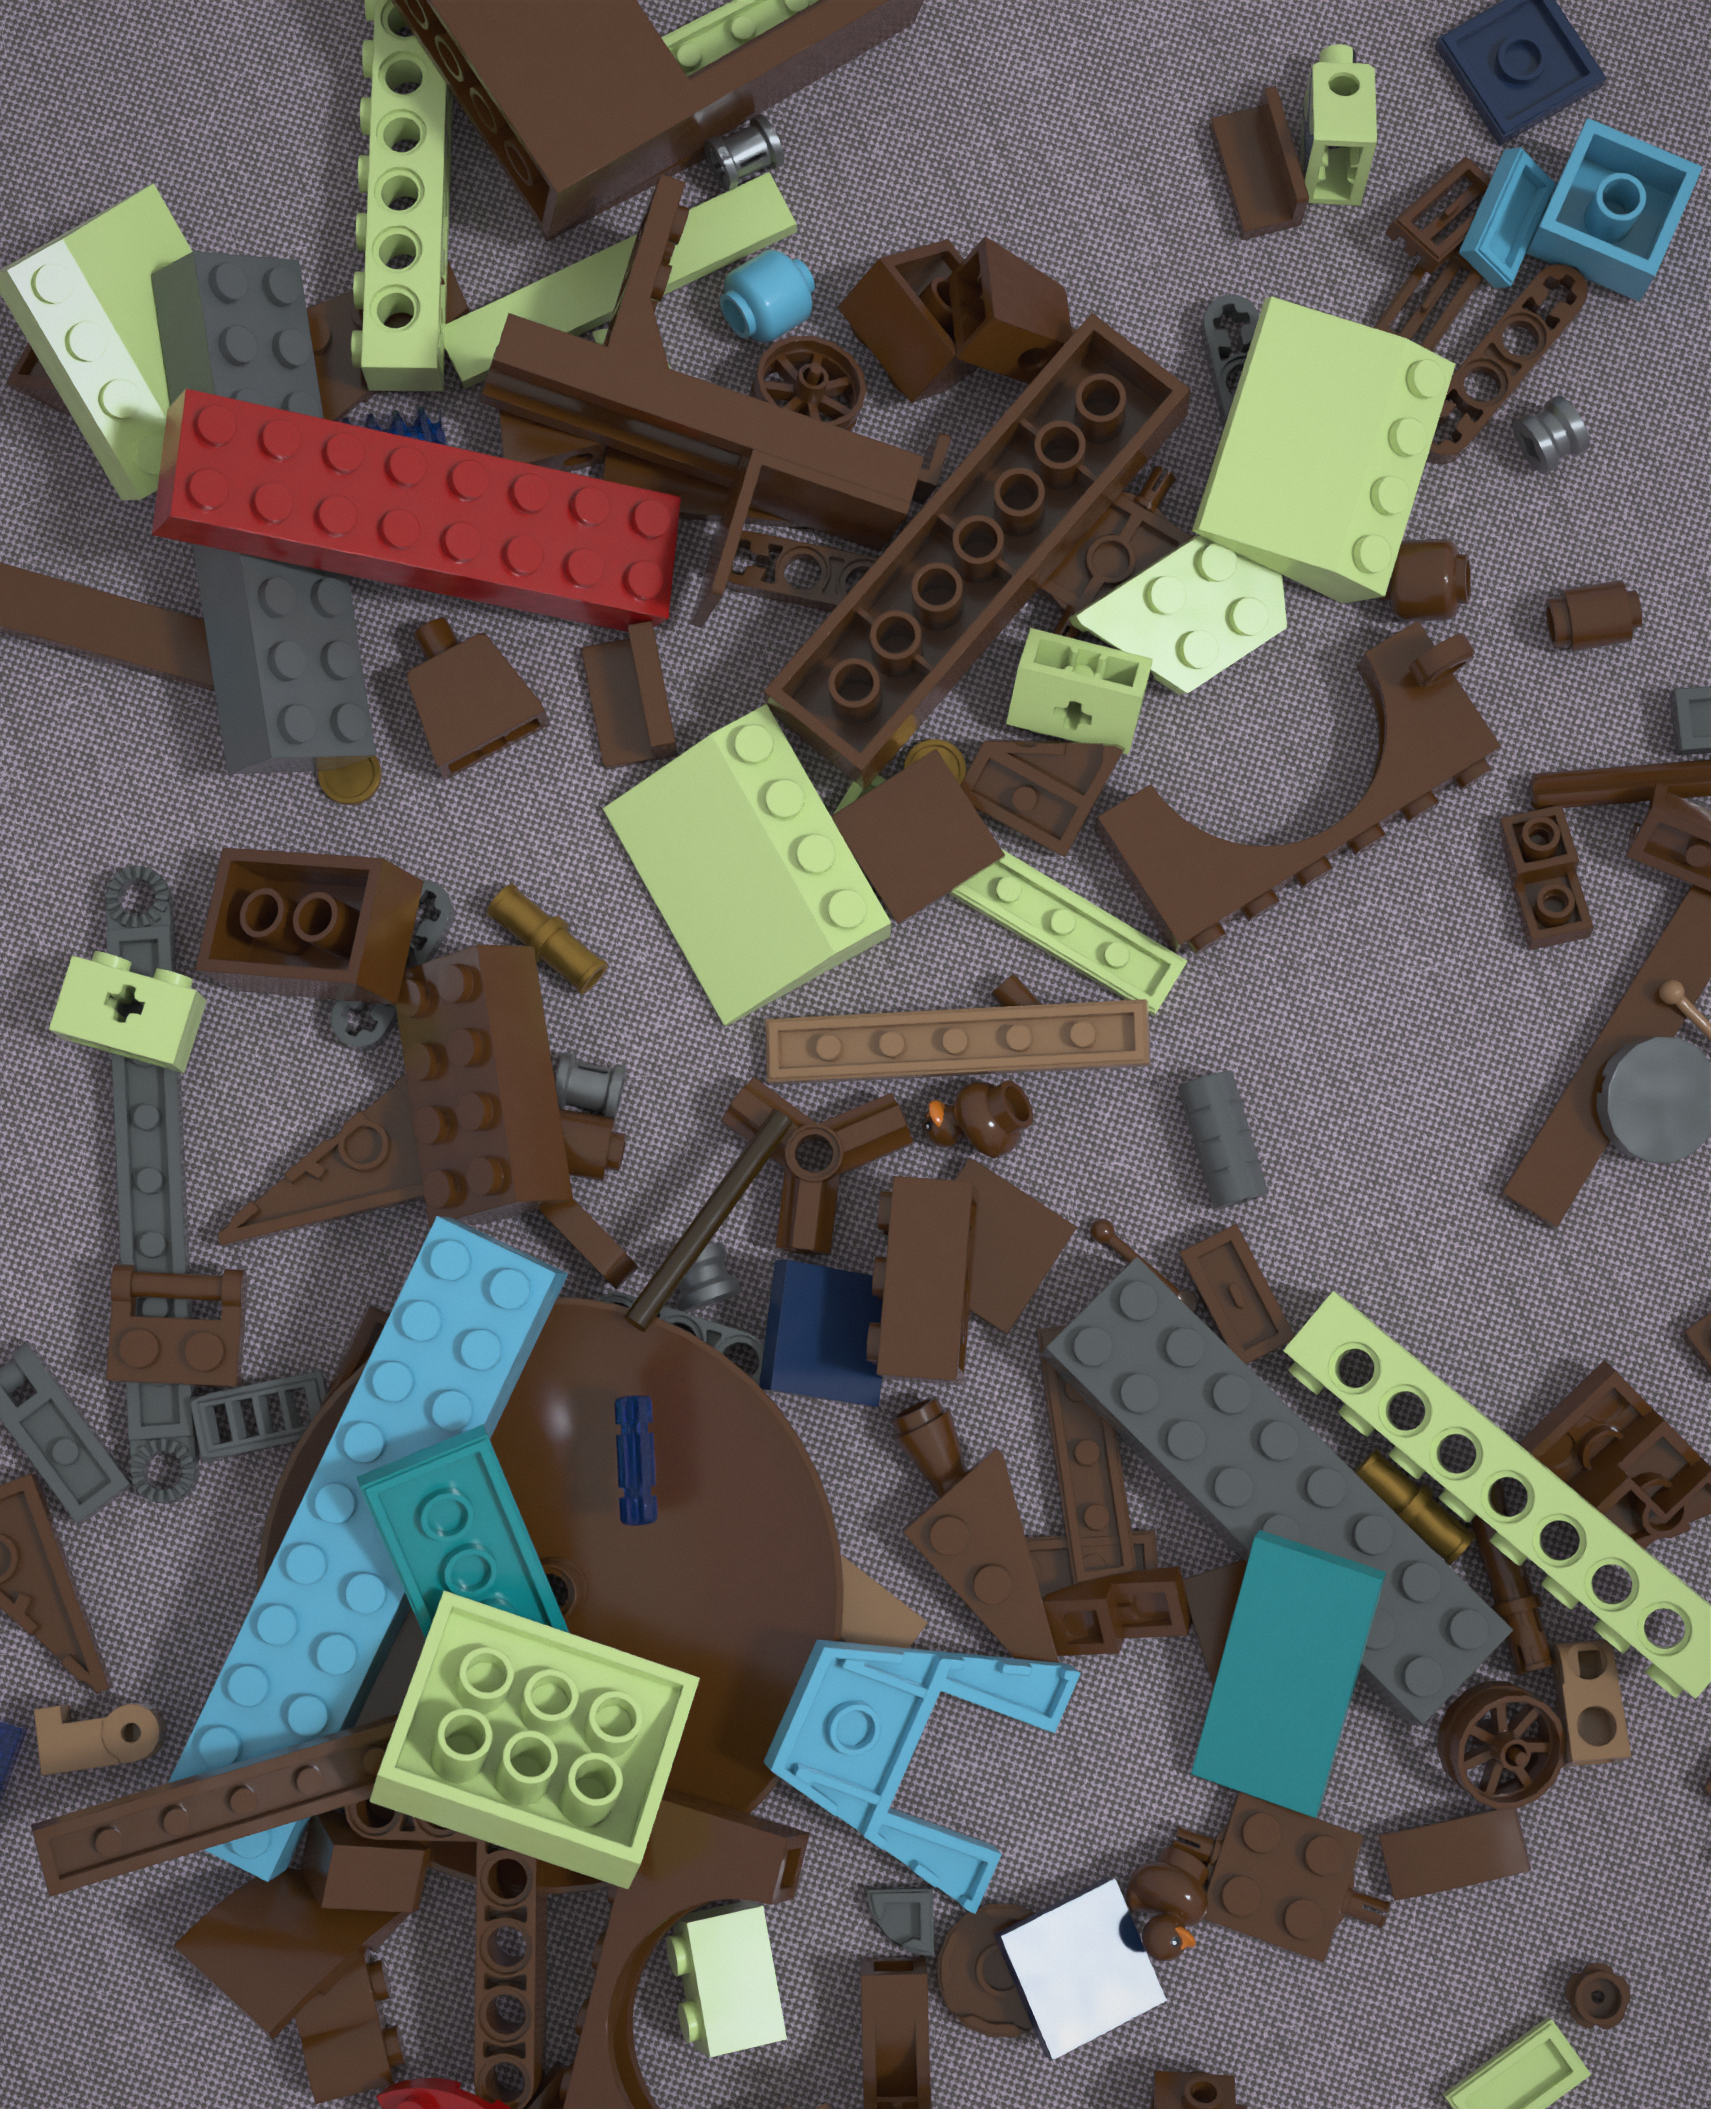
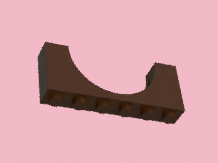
M1418 620L1365 652L1356 668L1366 685L1375 711L1378 730L1376 763L1371 781L1363 798L1353 810L1329 829L1313 837L1285 845L1254 846L1234 843L1215 837L1186 821L1161 798L1152 784L1097 817L1093 829L1172 952L1178 954L1188 947L1191 948L1194 955L1203 952L1227 935L1222 927L1223 925L1241 914L1245 916L1248 922L1258 918L1280 902L1275 894L1295 881H1297L1301 889L1308 887L1333 870V866L1329 862L1330 859L1350 848L1354 856L1365 852L1387 836L1382 829L1385 825L1401 815L1407 823L1413 822L1440 803L1435 794L1453 783H1456L1460 791L1492 771L1488 762L1494 757L1501 745L1454 674L1425 688L1424 686L1420 687L1409 669V665L1416 658L1435 646Z
M665 1788L641 1865L629 1889L609 1884L608 1903L612 1905L607 1930L599 1936L592 1954L591 1963L593 1970H596L591 1996L587 1997L583 2002L576 2020L575 2030L576 2034L580 2036L575 2061L568 2066L560 2085L559 2097L564 2102L563 2109H659L643 2079L637 2061L633 2036V2010L636 1991L641 1974L658 1942L679 1920L711 1901L740 1899L773 1905L794 1899L810 1835L809 1832Z

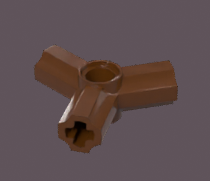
M752 1077L732 1101L720 1122L748 1143L772 1109L782 1112L793 1122V1126L770 1157L772 1161L784 1169L775 1249L797 1254L831 1256L840 1176L914 1145L904 1116L891 1092L817 1124L758 1079ZM809 1141L823 1142L830 1148L833 1154L829 1166L820 1172L806 1171L796 1161L798 1149Z

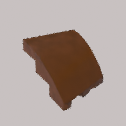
M1605 1360L1518 1443L1644 1549L1657 1539L1673 1538L1690 1531L1689 1522L1711 1514V1466Z
M287 1867V1870L269 1882L256 1876L242 1885L203 1916L173 1946L188 1963L273 2040L318 1991L324 1996L368 1948L374 1953L411 1913L321 1908L302 1871Z

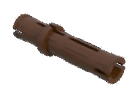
M1500 1479L1491 1489V1503L1499 1513L1510 1516ZM1476 1514L1471 1520L1472 1528L1476 1534L1475 1538L1495 1605L1490 1607L1513 1629L1506 1639L1515 1675L1555 1665V1659L1553 1658L1549 1642H1547L1538 1607L1543 1606L1540 1593L1534 1594L1524 1562L1521 1566L1517 1565L1494 1546L1489 1540L1497 1531Z

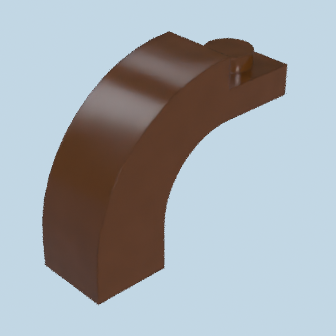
M926 1956L860 1958L864 2109H932Z

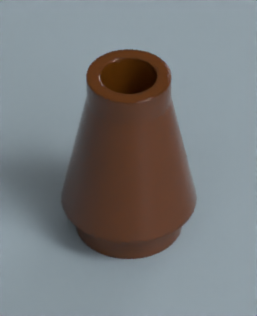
M936 1396L906 1408L891 1419L897 1432L892 1438L931 1484L937 1497L968 1471L950 1408H942Z

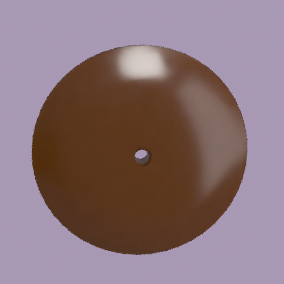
M557 1297L490 1438L491 1444L545 1574H555L561 1577L567 1585L568 1599L560 1611L570 1634L700 1678L665 1788L750 1814L782 1779L765 1765L764 1759L816 1640L840 1642L844 1601L841 1548L832 1509L822 1481L802 1440L780 1408L753 1378L722 1352L692 1333L658 1317L653 1320L646 1332H642L625 1320L624 1316L630 1309L628 1307L583 1298ZM367 1362L349 1377L319 1410L290 1455L276 1486L264 1525L258 1559L257 1594ZM410 1607L354 1727L400 1713L426 1641L412 1607ZM368 1799L369 1808L377 1817L386 1820L394 1817L395 1810L371 1803L370 1799ZM416 1841L431 1847L428 1867L443 1874L476 1884L477 1842ZM501 1859L498 1864V1875L502 1883L516 1890L525 1888L527 1875L523 1866L516 1860ZM548 1863L547 1894L586 1892L609 1888L610 1883Z

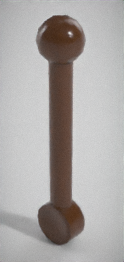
M1101 1218L1091 1224L1090 1236L1095 1242L1107 1243L1129 1263L1138 1257L1192 1312L1196 1310L1198 1306L1196 1295L1190 1290L1180 1291L1115 1234L1114 1225L1109 1220Z

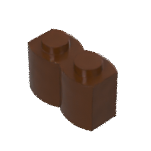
M369 1948L324 1996L318 1991L295 2016L315 2104L392 2085L398 2078L396 2067L406 2064V2053L400 2028L398 2025L387 2027L381 2001L391 1999L387 1969L383 1959L372 1961Z

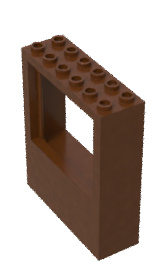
M391 0L547 237L552 236L704 147L707 139L713 136L718 138L752 117L759 115L913 25L924 0H819L687 77L637 0Z

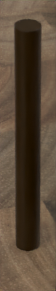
M772 1109L625 1314L624 1318L629 1324L642 1332H646L793 1126V1122L789 1117L776 1109Z

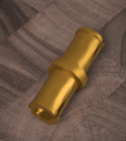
M513 883L505 886L490 903L487 915L491 919H495L526 946H534L536 962L544 960L576 987L580 994L583 995L590 991L604 975L608 968V963L604 959H600L567 931L569 924L559 915L551 918L521 893Z
M1377 1448L1355 1470V1473L1449 1566L1465 1551L1476 1536L1472 1530H1468L1431 1498L1434 1494L1433 1490L1425 1483L1418 1487L1383 1457Z

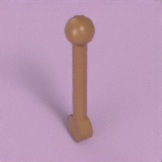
M1673 979L1662 983L1659 989V996L1662 1001L1671 1005L1675 1004L1711 1042V1023L1684 996L1685 989L1682 983Z

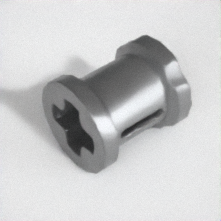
M761 114L750 119V126L721 140L713 136L706 140L704 146L709 166L719 184L726 191L737 188L740 179L769 166L775 170L784 165L785 157L780 140L771 123Z
M563 1052L555 1081L559 1109H563L568 1104L601 1111L605 1117L616 1119L626 1078V1065L616 1064L612 1069L576 1061L574 1054Z

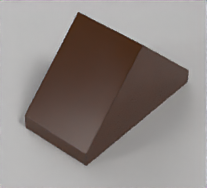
M331 1810L311 1817L300 1870L321 1908L413 1913L419 1910L431 1847L413 1840H374L362 1837L351 1828L346 1815Z

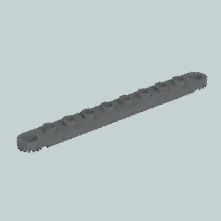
M135 865V867L123 868V871L113 875L114 878L111 882L109 881L107 892L105 893L107 953L132 962L130 972L151 978H153L156 968L176 973L173 897L168 883L159 873L149 867ZM140 882L152 885L156 892V903L154 902L152 905V910L149 909L147 914L143 913L141 916L126 913L122 905V898L127 888ZM134 999L132 1004L120 1003L117 1012L126 1019L130 1013L141 1015L144 1006ZM111 1053L121 1264L136 1265L137 1271L190 1274L181 1073ZM137 1297L135 1316L192 1319L191 1300ZM126 1383L131 1480L138 1493L151 1502L171 1504L181 1501L193 1491L199 1477L198 1440L190 1405V1398L196 1396L195 1386ZM163 1452H170L176 1455L183 1468L180 1481L173 1488L167 1490L157 1489L148 1478L149 1463L156 1455Z

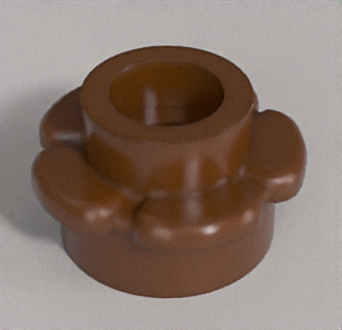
M1603 1963L1588 1964L1580 1974H1572L1566 1983L1565 1998L1571 2004L1569 2013L1578 2024L1585 2028H1593L1596 2025L1602 2029H1610L1618 2025L1625 2017V2012L1631 1998L1629 1985L1624 1977L1616 1976L1610 1966ZM1595 1990H1600L1603 1994V1999L1599 2003H1594L1591 1998Z

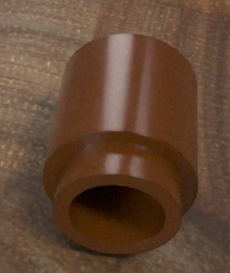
M1622 580L1561 590L1560 597L1546 599L1547 625L1554 649L1568 646L1570 652L1627 643L1632 641L1633 629L1642 627V609L1639 595L1636 590L1627 591Z
M559 1109L569 1175L605 1182L608 1170L620 1171L626 1144V1134L615 1132L616 1119Z

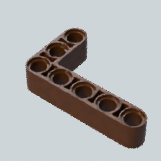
M368 1799L345 1806L346 1819L351 1828L365 1838L374 1840L477 1842L474 2087L476 2096L491 2104L499 2099L511 2109H522L542 2084L546 2070L548 1862L395 1811L392 1819H381L373 1814L369 1808ZM501 1859L516 1860L523 1866L527 1875L525 1888L516 1890L502 1883L498 1875V1864ZM508 1926L521 1932L526 1941L525 1955L512 1956L505 1953L498 1944V1928ZM508 1994L519 1999L525 2008V2021L515 2024L503 2019L497 2011V1996ZM507 2062L517 2066L524 2075V2089L514 2091L502 2086L496 2077V2064Z

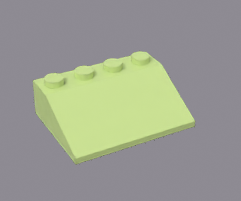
M154 183L0 270V294L122 501L141 500L157 491L167 410L171 406L151 274L193 252Z
M1272 296L1265 298L1192 531L1342 604L1385 597L1456 364L1407 338Z
M767 704L710 734L603 808L605 815L724 1027L729 1026L890 937L891 922Z
M443 1591L378 1771L370 1802L629 1889L641 1865L700 1678Z

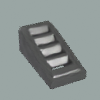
M320 1370L191 1397L190 1405L202 1460L210 1463L298 1443L308 1426L300 1427L293 1391L305 1388L312 1421L318 1413L327 1393L323 1371ZM279 1395L286 1429L284 1431L274 1432L267 1399L269 1396ZM252 1401L259 1432V1436L250 1438L247 1435L241 1403ZM226 1406L233 1441L221 1443L215 1409Z

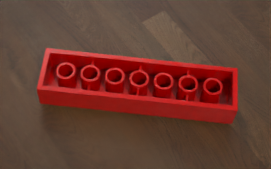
M185 389L167 410L152 535L629 632L627 625L652 621L653 627H656L669 619L681 497Z

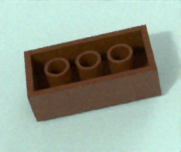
M477 944L406 969L403 975L398 1003L395 1007L429 1227H432L436 1216L451 1217L466 1225L488 1224L573 1200L534 946Z

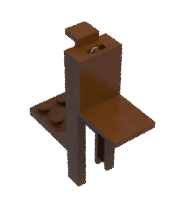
M661 174L641 220L603 345L508 313L479 402L730 488L690 620L691 625L702 628L725 591L749 507L880 551L907 516L911 501L923 505L937 487L951 436L939 432L926 449L924 456L670 369L656 321L655 310L658 302H661L672 269V265H669L675 245L678 246L690 209L679 205L686 182Z

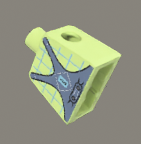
M1341 44L1325 47L1320 52L1319 62L1311 66L1302 106L1300 168L1309 195L1308 203L1361 206L1377 144L1375 68L1370 64L1357 63V54L1352 47ZM1329 146H1341L1336 149H1329Z

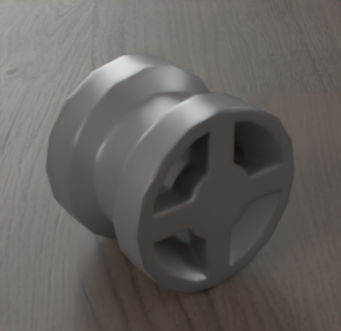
M1557 395L1544 404L1543 411L1535 416L1525 414L1513 422L1514 435L1522 453L1531 466L1540 474L1545 475L1554 470L1559 464V459L1565 455L1578 456L1590 447L1588 432L1581 417L1572 404L1563 396Z
M723 1242L707 1245L678 1285L681 1293L677 1302L681 1312L688 1313L707 1307L741 1291L737 1278L729 1275L724 1265L727 1252Z

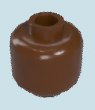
M1449 539L1403 540L1385 597H1379V600L1391 601L1393 613L1401 621H1441L1453 619L1459 611L1460 604H1469L1471 568L1469 554H1459L1456 544Z

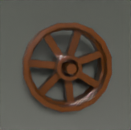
M790 336L773 343L761 356L751 384L749 396L774 405L776 403L773 399L788 401L783 408L820 421L819 412L834 419L826 423L853 432L857 417L864 403L867 387L863 371L852 355L834 342L815 336ZM777 372L786 383L766 381L764 379L768 375ZM843 394L847 400L848 407L830 397Z
M1485 1681L1465 1690L1448 1707L1439 1726L1437 1751L1443 1770L1457 1786L1468 1792L1475 1800L1495 1809H1518L1538 1800L1555 1783L1565 1760L1566 1737L1558 1716L1545 1702L1534 1697L1526 1689L1508 1681ZM1505 1703H1526L1507 1725ZM1490 1710L1491 1719H1485L1476 1725V1723ZM1537 1719L1539 1726L1538 1738H1520L1531 1723ZM1471 1734L1477 1747L1465 1753V1743ZM1487 1761L1479 1787L1469 1781L1466 1771ZM1505 1767L1512 1772L1515 1778L1497 1786L1502 1769Z

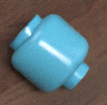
M769 249L726 275L723 287L724 294L720 296L721 310L729 326L741 338L746 339L750 337L754 341L769 343L810 317L813 305L811 292L815 289L814 279L807 266L797 258L791 260L784 253Z

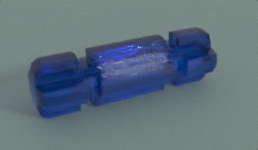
M646 1395L621 1396L616 1398L614 1403L615 1425H621V1434L616 1435L618 1488H624V1497L619 1498L620 1521L628 1526L649 1525L654 1523L658 1517L657 1496L651 1495V1486L656 1485L653 1432H648V1423L653 1422L652 1400Z

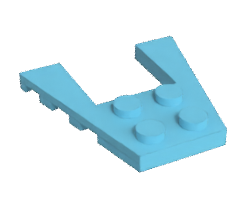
M816 1640L764 1759V1763L773 1773L834 1816L841 1818L859 1831L866 1839L880 1849L886 1850L932 1886L941 1889L959 1902L963 1908L976 1914L1002 1853L992 1844L890 1808L940 1691L1055 1733L1081 1673L1067 1663Z

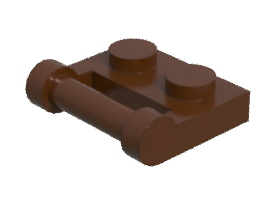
M114 1265L110 1287L112 1305L106 1372L107 1381L240 1388L247 1299L246 1270L225 1269L223 1275L142 1272L137 1271L136 1265ZM137 1297L221 1301L222 1317L221 1320L135 1316Z

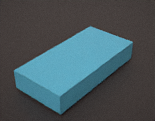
M1521 147L1504 150L1459 251L1494 288L1511 287L1556 186V183Z

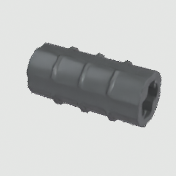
M1219 1072L1181 1084L1178 1090L1186 1114L1184 1120L1188 1121L1195 1145L1193 1150L1197 1152L1204 1175L1202 1181L1206 1182L1213 1209L1218 1210L1246 1203L1269 1194L1261 1169L1262 1161L1258 1159L1251 1136L1253 1130L1249 1129L1242 1105L1244 1100L1240 1098L1233 1072Z

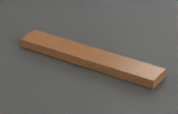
M1147 999L765 1019L767 1083L770 1085L1151 1066L1149 1006Z

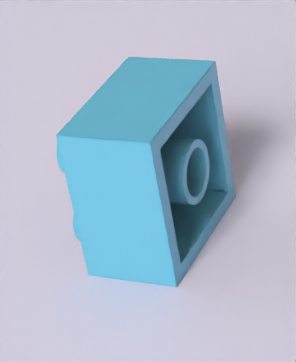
M1587 118L1571 150L1526 254L1552 265H1569L1577 269L1585 279L1640 302L1656 276L1703 167Z

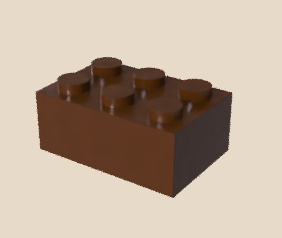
M223 848L195 971L241 992L397 1005L424 881L384 858Z
M893 1176L892 1192L881 1191L878 1230H883V1235L888 1236L887 1257L876 1256L874 1261L872 1295L877 1296L878 1300H883L881 1323L870 1322L867 1361L877 1365V1375L886 1380L964 1386L979 1192L973 1182Z

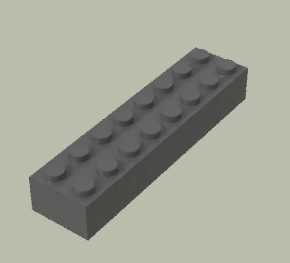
M193 251L151 274L171 405L185 389H191L324 419L299 260ZM192 544L227 773L329 771L375 756L376 751L348 575Z
M1138 1257L1039 1355L1056 1370V1374L1065 1383L1068 1382L1085 1399L1084 1402L1100 1418L1103 1417L1113 1427L1117 1435L1242 1560L1248 1563L1254 1537L1259 1530L1387 1572L1358 1676L1408 1726L1424 1725L1513 1631Z

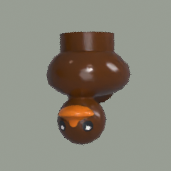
M1007 1080L997 1086L987 1082H973L967 1084L957 1093L953 1105L944 1104L939 1100L931 1101L929 1103V1110L922 1121V1130L925 1138L932 1145L943 1148L954 1146L965 1135L980 1153L995 1159L999 1156L1007 1155L1017 1146L1021 1131L1031 1126L1033 1122V1110L1025 1092L1013 1081Z
M1164 1847L1156 1861L1138 1866L1130 1875L1126 1891L1127 1906L1132 1912L1138 1913L1143 1910L1153 1916L1143 1928L1142 1943L1147 1954L1158 1961H1172L1178 1958L1186 1948L1196 1946L1195 1938L1185 1927L1198 1925L1207 1915L1209 1907L1207 1894L1203 1888L1209 1876L1207 1867L1191 1854L1174 1847Z

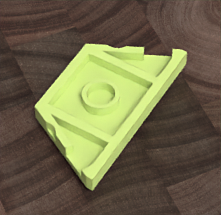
M1199 534L1069 617L1075 628L1082 632L1089 631L1117 650L1153 658L1150 672L1153 674L1154 679L1178 695L1191 692L1287 628L1282 574Z

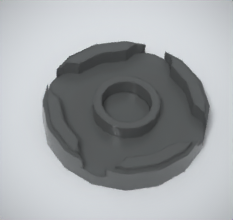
M1643 1036L1624 1044L1608 1060L1601 1075L1605 1076V1080L1602 1084V1093L1597 1092L1596 1110L1604 1134L1618 1151L1644 1162L1673 1163L1692 1155L1709 1138L1711 1134V1063L1698 1047L1677 1037Z

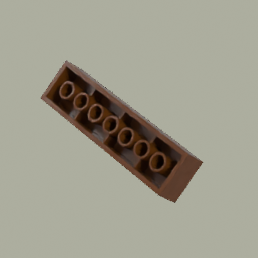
M1091 313L763 692L766 704L773 716L865 790L1187 417L1191 389L1099 317Z

